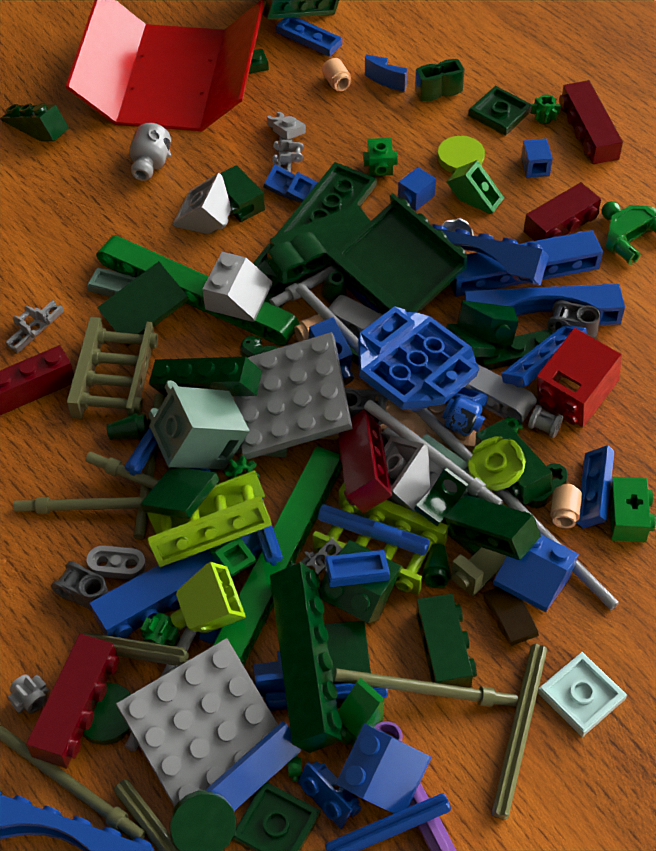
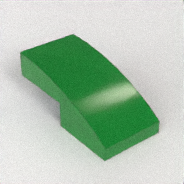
M241 537L208 549L218 564L228 567L231 577L256 562L255 556Z

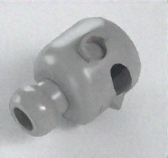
M145 123L140 125L135 131L129 155L134 162L131 166V173L138 180L146 181L150 179L153 175V170L161 169L166 159L171 157V136L161 125Z

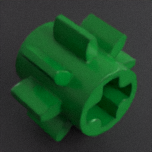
M542 95L539 98H535V102L531 106V114H536L535 120L539 123L548 124L552 120L556 121L557 115L560 114L561 105L556 104V98L553 96Z
M241 455L239 460L233 461L229 459V468L224 469L223 473L230 476L228 479L230 480L237 477V474H241L243 469H245L246 473L253 471L257 464L253 460L246 463V458Z
M162 613L156 614L152 619L146 617L140 628L143 632L141 636L144 637V642L174 646L179 637L177 633L178 628L173 625L171 617Z

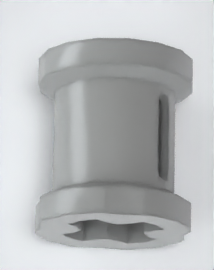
M537 405L530 417L528 428L533 429L535 427L549 433V437L554 438L560 429L563 415L559 414L556 416L542 410V406Z

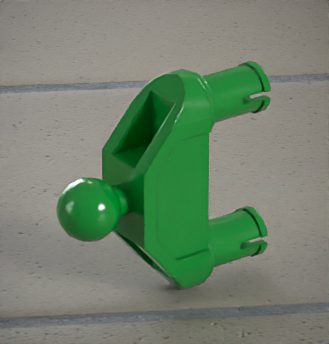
M614 201L606 202L602 206L601 213L605 219L611 220L605 248L610 252L619 254L629 265H632L640 258L641 253L630 245L629 242L647 232L654 231L656 233V208L629 205L621 210L618 203Z

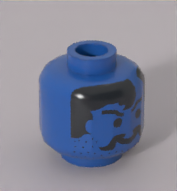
M458 396L456 399L451 398L442 415V418L445 419V427L464 437L469 436L473 430L479 432L485 420V417L481 416L482 406L465 396Z

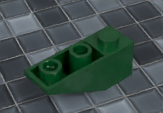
M14 104L6 109L7 113L0 118L3 122L39 141H55L69 129L56 104Z

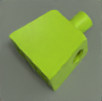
M213 562L207 563L177 590L176 596L181 608L171 614V621L179 630L187 626L191 631L209 633L246 618L228 567Z

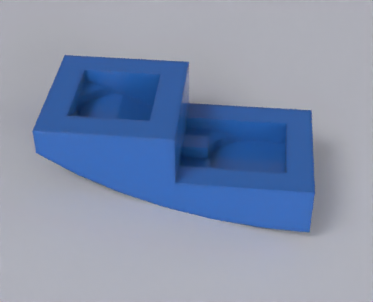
M366 54L365 76L378 84L405 92L408 68L388 65V58Z
M274 164L263 187L280 196L302 203L318 182L299 172L295 175Z

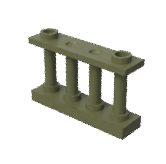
M90 317L67 400L71 418L82 419L84 409H88L89 406L126 409L128 416L134 413L141 414L143 408V398L141 396L152 349H156L158 344V334L154 333L152 322L146 323L144 334L106 331L102 327L100 317ZM105 342L141 345L139 355L105 353L100 350L101 344H105ZM100 363L136 366L134 377L96 374L95 367L100 365ZM95 384L131 387L128 399L91 396L89 390Z

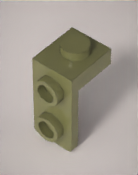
M482 547L469 560L460 554L453 561L451 580L474 597L498 574L507 556Z

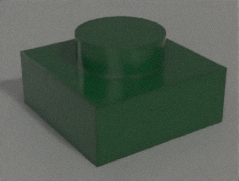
M263 49L254 50L249 74L269 70V64Z

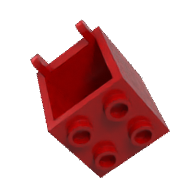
M574 328L537 375L539 403L549 411L554 410L563 415V419L568 423L577 424L583 428L620 380L622 354L579 329ZM564 376L580 387L576 392H573L558 383L560 379Z

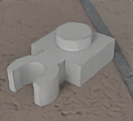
M276 112V117L267 115V125L273 128V132L286 140L306 133V125L295 117H284L282 112Z

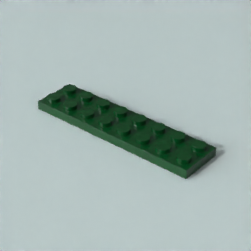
M334 162L275 236L355 204L361 206L376 187L377 178ZM270 243L253 262L272 281V286L264 300L270 303V299L284 292L286 287L294 283H301L307 276L305 274L294 282L282 284L268 264L267 251L272 248Z

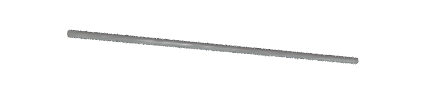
M300 284L296 291L324 320L334 317L346 342L358 353V338L304 284ZM427 408L417 411L416 413L460 458L468 463L473 454ZM507 488L493 491L509 508L530 513ZM535 518L536 524H537V527H538V529H539L540 534L543 535V536H545V537H547V538H549V539H551V540H553V541H555V542H557V543H559V544H561V543ZM577 560L573 573L610 610H613L619 604V601Z

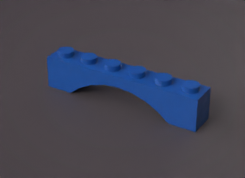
M432 224V227L436 230H442L453 245H459L464 251H474L498 261L516 281L541 285L549 257L541 245L535 243H527V246L520 245L516 240L510 238H503L502 241L494 240L493 236L479 233V236L470 235V232L463 229H455V232L447 231V228L444 226Z
M620 284L465 291L464 301L512 306L517 317L529 313L553 312L552 307L559 300L593 306L600 312L599 325L621 324L625 310Z
M0 791V840L20 835H45L66 841L82 851H154L152 844L144 839L135 837L132 841L121 837L122 834L115 829L103 827V830L92 827L89 821L81 817L74 816L73 819L61 816V812L55 808L44 806L41 809L32 806V803L24 797L15 795L12 799L2 795L3 793Z

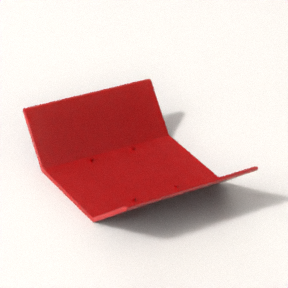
M94 0L66 83V89L115 125L139 127L145 123H155L165 129L203 131L243 100L265 1L260 0L226 29L145 24L116 0Z

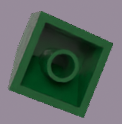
M349 540L339 555L369 552L372 550ZM386 558L390 571V579L388 581L329 587L326 573L319 588L320 599L366 623L377 621L382 614L403 566Z

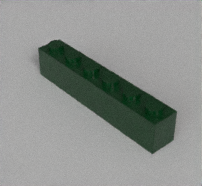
M299 562L270 575L292 745L312 753L342 741L340 730L342 720L337 710L336 698L338 693L333 683L331 672L333 662L327 646L329 635L323 620L324 605L319 594L320 579L314 570Z

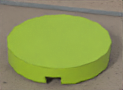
M453 136L442 141L438 147V162L441 167L451 173L456 171L458 167L476 160L479 161L481 166L483 164L485 149L474 138Z
M495 436L485 439L475 446L472 451L473 455L467 464L471 477L474 479L477 477L483 481L488 490L499 491L509 488L519 480L524 472L526 461L521 447L514 440Z

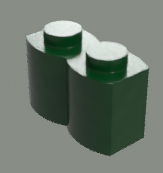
M448 59L438 64H427L417 68L415 92L420 101H433L441 96H453L463 91L465 69L459 59Z
M312 232L299 234L290 242L275 244L267 251L268 264L282 284L294 282L305 274L321 270L327 265L328 260L327 251Z

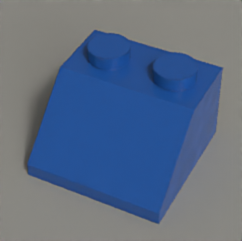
M541 535L521 560L508 556L505 558L494 579L493 585L547 612L569 581L579 554Z
M364 723L336 784L368 802L392 813H397L409 807L432 757Z

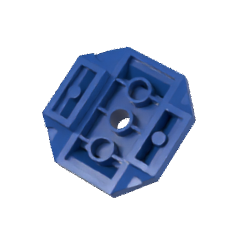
M394 306L359 334V377L400 409H410L413 412H417L429 406L443 405L472 381L479 371L472 347L436 320L424 314L405 312V309Z

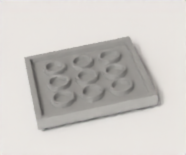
M332 332L248 357L249 360L262 370L257 396H234L235 403L250 430L241 444L243 456L246 460L353 429L336 341Z
M227 638L116 703L119 712L174 807L186 795L198 790H206L278 726Z

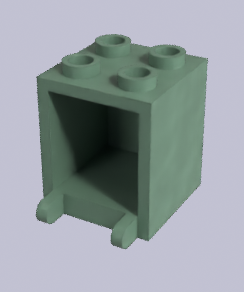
M167 381L165 385L168 393L159 410L152 408L148 414L151 419L149 426L167 466L225 469L229 464V459L233 458L250 432L230 391L178 387L174 381Z

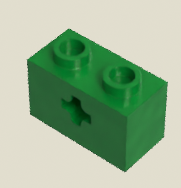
M612 477L609 496L612 541L646 542L649 532L654 531L655 515L650 514V507L653 504V491L648 490L647 478Z

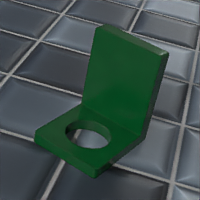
M444 468L433 487L418 502L414 509L438 526L443 521L444 516L459 501L469 484L448 468ZM444 480L453 481L457 486V492L448 491L444 486Z

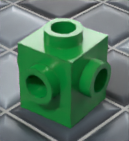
M391 138L368 139L367 152H363L364 167H368L369 176L393 175V165H398L397 151H393Z

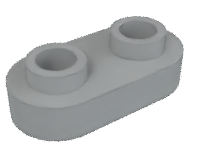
M97 546L87 555L89 570L102 577L132 580L143 574L146 570V561L143 553L134 548ZM107 562L105 566H99L100 563ZM130 565H136L134 568H127Z

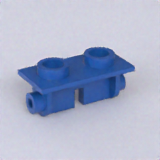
M318 761L312 765L309 762L306 763L298 784L322 808L326 816L342 829L349 815L354 817L362 809L359 805V799L342 787L337 790L333 788L337 785L338 778L324 763L320 764Z

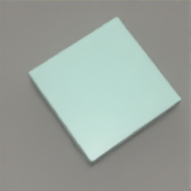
M583 652L538 688V694L581 737L587 734L627 697V694Z

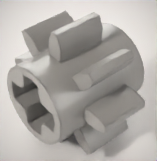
M22 675L11 684L10 692L12 694L8 696V699L18 713L23 712L24 709L28 713H35L47 702L45 694L49 690L39 675H35L32 679L29 675Z

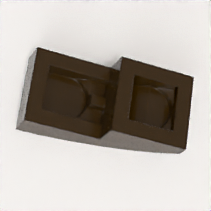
M499 587L483 592L485 603L497 618L498 628L511 646L539 636L537 627L521 599Z

